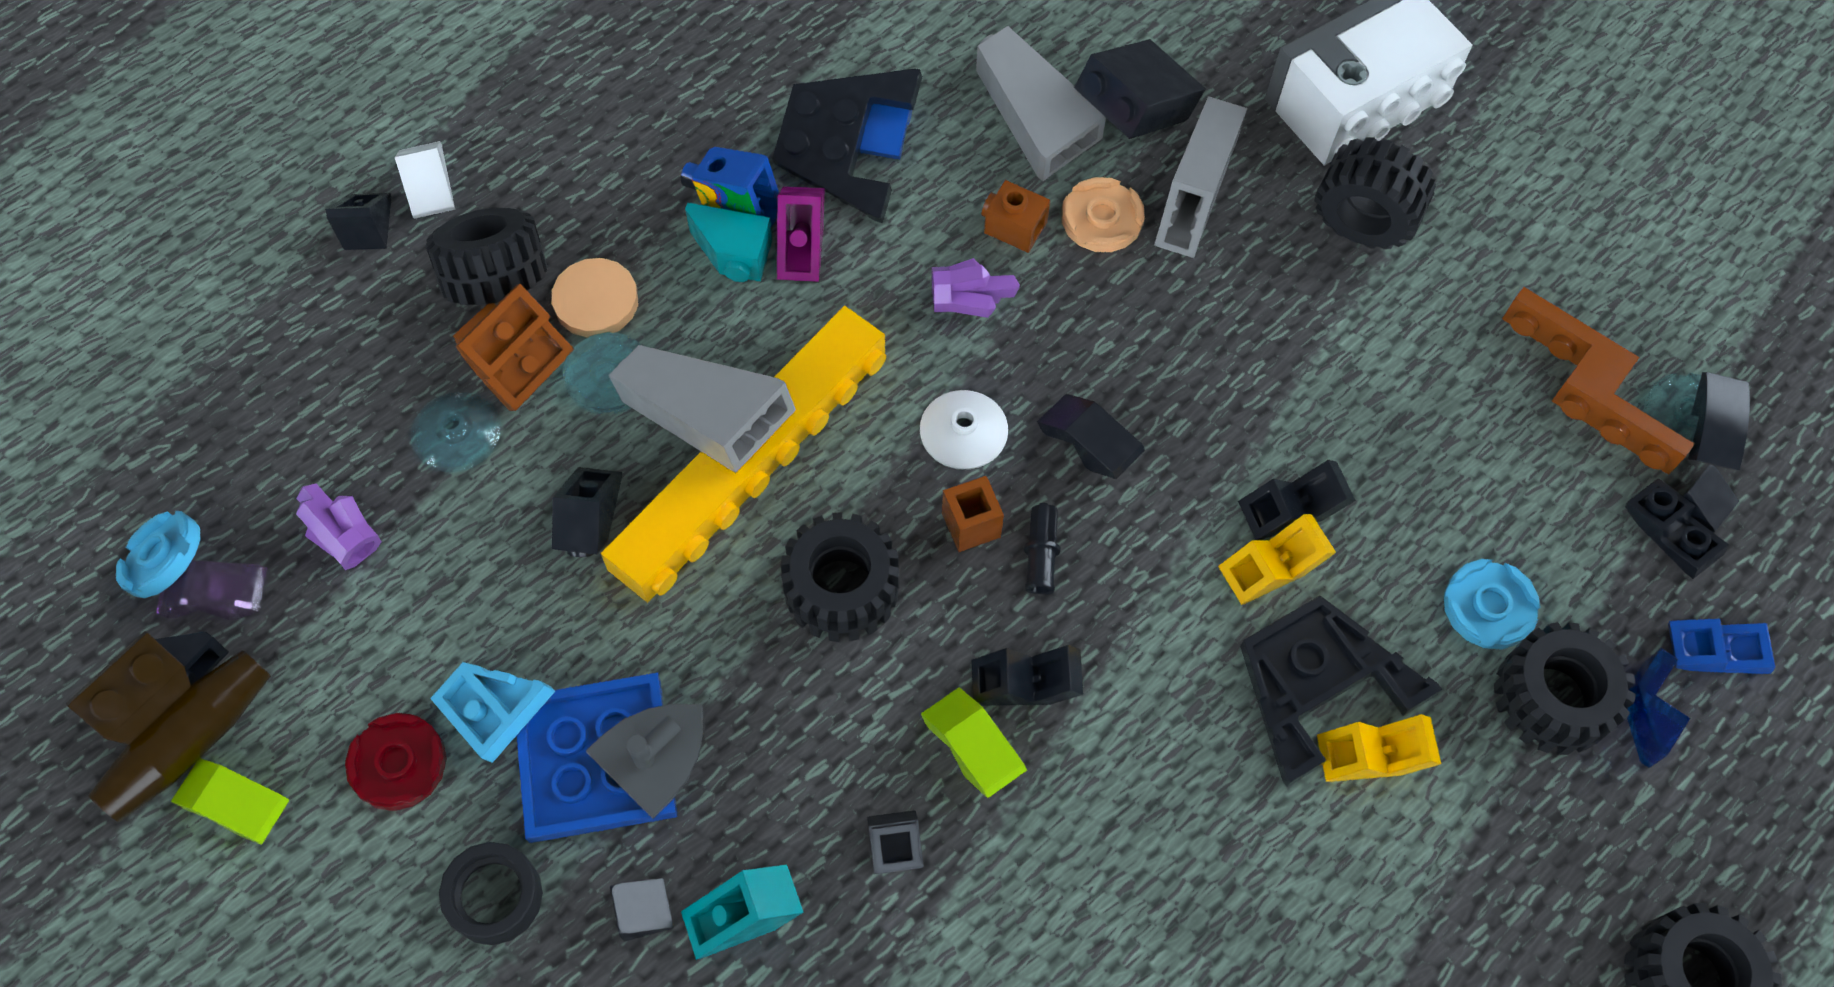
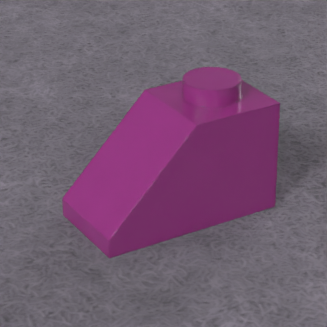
M783 186L780 190L777 211V280L819 282L824 230L825 188Z

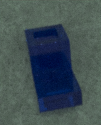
M1662 648L1643 662L1634 676L1635 685L1628 689L1636 695L1634 704L1627 709L1630 712L1627 720L1640 762L1648 768L1668 756L1691 719L1656 696L1678 661L1676 657Z

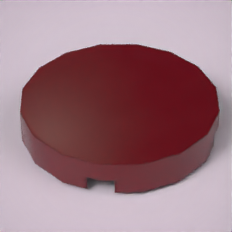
M403 713L378 717L368 724L369 728L364 730L360 736L356 735L349 746L345 760L347 781L358 797L374 808L397 811L413 807L431 795L441 781L447 761L444 742L434 727L420 717Z

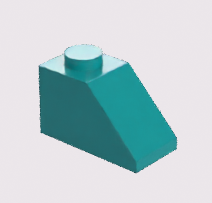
M687 203L685 211L689 231L718 273L736 282H745L748 279L761 282L773 241L770 217Z
M787 865L742 870L681 911L696 960L775 931L804 913Z

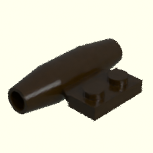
M144 631L76 693L66 705L103 738L127 744L88 797L111 818L120 822L173 785L236 724L271 677L245 651L241 650L190 685L185 666L149 633Z

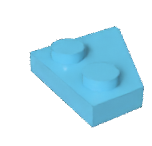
M462 662L430 699L480 758L493 763L554 694L555 690L542 681L522 679L510 673L497 670L490 671L481 666Z

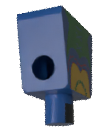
M713 147L709 149L699 165L689 162L684 166L681 173V184L696 190L702 205L770 217L771 227L776 221L779 190L767 156Z

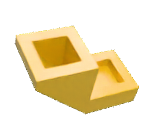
M1303 514L1272 539L1250 541L1218 567L1241 605H1244L1305 576L1334 555L1336 551L1313 515Z
M1422 714L1381 727L1355 722L1317 734L1319 750L1326 759V762L1323 764L1326 782L1402 776L1441 764L1431 717Z

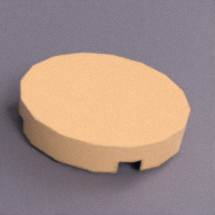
M1094 177L1079 182L1072 188V192L1068 196L1066 195L1062 204V225L1068 237L1079 246L1094 252H1114L1126 248L1138 238L1145 220L1144 204L1138 193L1131 187L1128 190L1126 187L1121 186V181L1113 178Z
M604 258L584 259L570 265L557 277L552 288L551 304L560 324L572 334L586 338L599 337L598 334L610 332L611 335L620 331L633 319L638 307L637 286L631 273L618 262Z

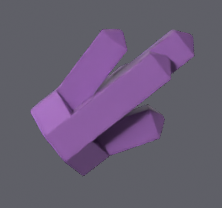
M974 258L949 267H932L931 279L934 312H956L989 318L996 308L995 304H998L1001 298L1015 297L1020 288V284L1014 275L990 276L983 265H980Z
M317 484L302 486L296 498L300 502L296 515L308 527L305 535L308 539L333 556L345 570L357 566L377 550L382 541L367 524L353 496H337L332 501Z

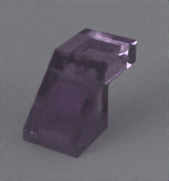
M192 560L185 572L171 586L160 593L155 614L166 618H178L200 610L227 620H237L259 612L268 568L253 564Z

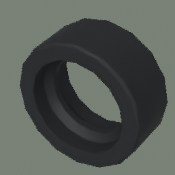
M486 842L470 846L456 856L444 872L439 889L441 912L450 926L474 943L497 945L511 941L526 931L539 913L543 896L540 875L528 858L512 846L496 842ZM490 864L505 865L512 869L520 880L521 895L519 903L513 912L501 921L490 924L475 921L468 916L463 908L461 896L465 882L480 867Z

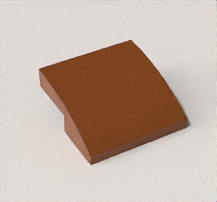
M517 284L455 346L477 376L509 411H516L575 350L548 321L551 316L521 284Z

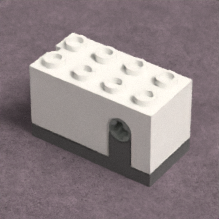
M1369 0L1281 47L1265 100L1274 110L1276 109V113L1319 161L1326 165L1332 161L1338 149L1343 144L1348 145L1350 140L1358 138L1364 141L1366 137H1375L1377 141H1380L1394 126L1400 123L1406 126L1416 120L1421 112L1430 106L1439 108L1452 97L1454 93L1452 88L1458 76L1466 67L1465 60L1472 48V44L1429 0Z

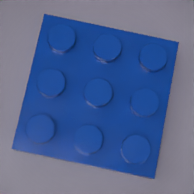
M658 673L557 689L517 734L525 839L529 843L678 817L676 800L674 798L652 819L586 753V750L623 719L648 708L664 706L661 680Z

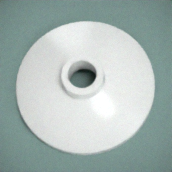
M958 390L943 394L929 404L921 418L920 436L927 452L939 463L955 469H975L990 463L1001 453L1007 441L1008 424L1002 409L992 399L978 392ZM961 418H966L972 424L968 427H962L957 424V421Z

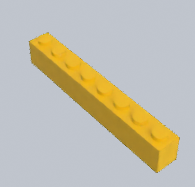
M844 305L774 376L786 383L796 408L795 412L736 473L703 452H700L601 552L607 570L647 603L656 594L661 596L667 593L677 580V572L687 561H697L708 548L709 538L719 528L725 530L730 527L739 515V507L750 496L756 498L766 489L770 481V475L780 464L783 467L789 465L799 452V444L809 434L815 436L825 427L829 419V413L838 404L845 405L853 398L857 391L858 383L866 374L872 376L880 370L886 359L885 334Z

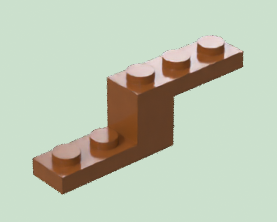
M1525 287L1521 289L1502 319L1511 324L1513 330L1518 334L1530 336L1548 347L1555 357L1569 360L1577 365L1552 399V402L1560 406L1568 417L1582 420L1600 431L1601 436L1608 442L1622 445L1638 455L1646 466L1662 470L1669 475L1687 456L1694 443L1614 394L1640 357Z

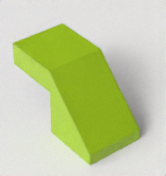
M960 687L921 713L927 727L951 749L965 778L987 798L1027 771L1023 761L986 710Z
M200 758L171 802L187 811L208 818L243 838L262 845L288 804L289 799L220 764Z

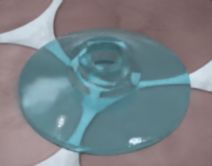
M464 392L446 394L428 403L415 418L411 430L412 446L419 459L433 469L443 472L468 470L482 463L494 451L501 433L500 419L494 407L480 396ZM459 421V425L456 428L445 429L446 425L450 422Z

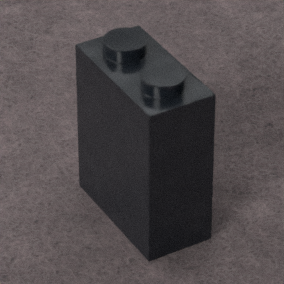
M1151 39L1091 54L1074 87L1129 139L1185 122L1191 116L1206 90L1203 85Z

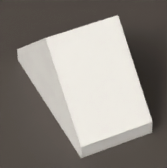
M438 141L399 150L395 160L413 218L416 219L455 210L441 142Z

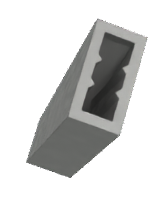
M1006 26L996 34L988 35L981 41L977 48L976 71L1040 180H1046L1103 138L1106 117L1085 99L1069 80L1009 26Z
M1208 96L1172 181L1154 246L1191 258L1195 257L1237 143L1247 108Z
M638 345L608 375L623 403L735 473L796 410L786 383L779 378Z

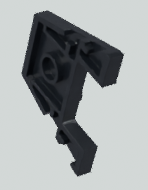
M907 69L793 84L772 158L774 164L816 188H825V192L840 199V202L856 208L876 222L883 223L892 192L890 183L854 177L853 172L872 105L880 104L914 110L922 81L921 70Z
M1322 596L1314 598L1244 639L1240 646L1280 775L1286 787L1318 769L1326 762L1323 754L1299 722V719L1369 677H1374L1402 716L1434 698L1442 690L1440 685L1429 676L1425 679L1403 663L1404 658L1397 652L1391 654L1368 637L1369 631Z

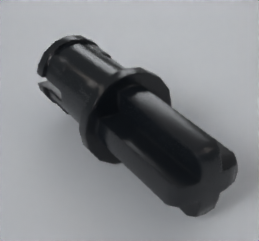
M1039 503V505L1031 508L1029 542L1024 545V552L1028 555L1025 591L1033 594L1049 595L1055 591V557L1060 554L1061 547L1056 543L1058 509L1056 506L1048 505V503Z

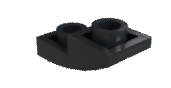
M1702 372L1691 415L1699 417L1693 438L1694 446L1689 453V460L1731 470H1740L1749 424V382Z
M1659 478L1626 503L1625 508L1638 526L1692 579L1696 578L1725 555L1729 544L1694 519L1691 515L1695 505Z

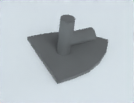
M669 704L643 710L623 719L604 733L586 750V753L654 819L687 783L695 767L704 734L703 705Z

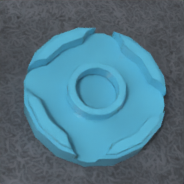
M176 511L174 515L164 512L145 522L127 542L128 544L125 548L130 550L126 561L120 558L117 562L116 581L120 587L135 597L148 598L161 593L171 586L185 572L196 554L200 542L199 525L182 511Z
M1480 559L1467 563L1450 578L1444 592V609L1452 627L1465 640L1482 648L1505 649L1519 644L1535 629L1538 621L1539 596L1531 580L1518 568L1507 563L1504 565L1492 563L1493 560Z

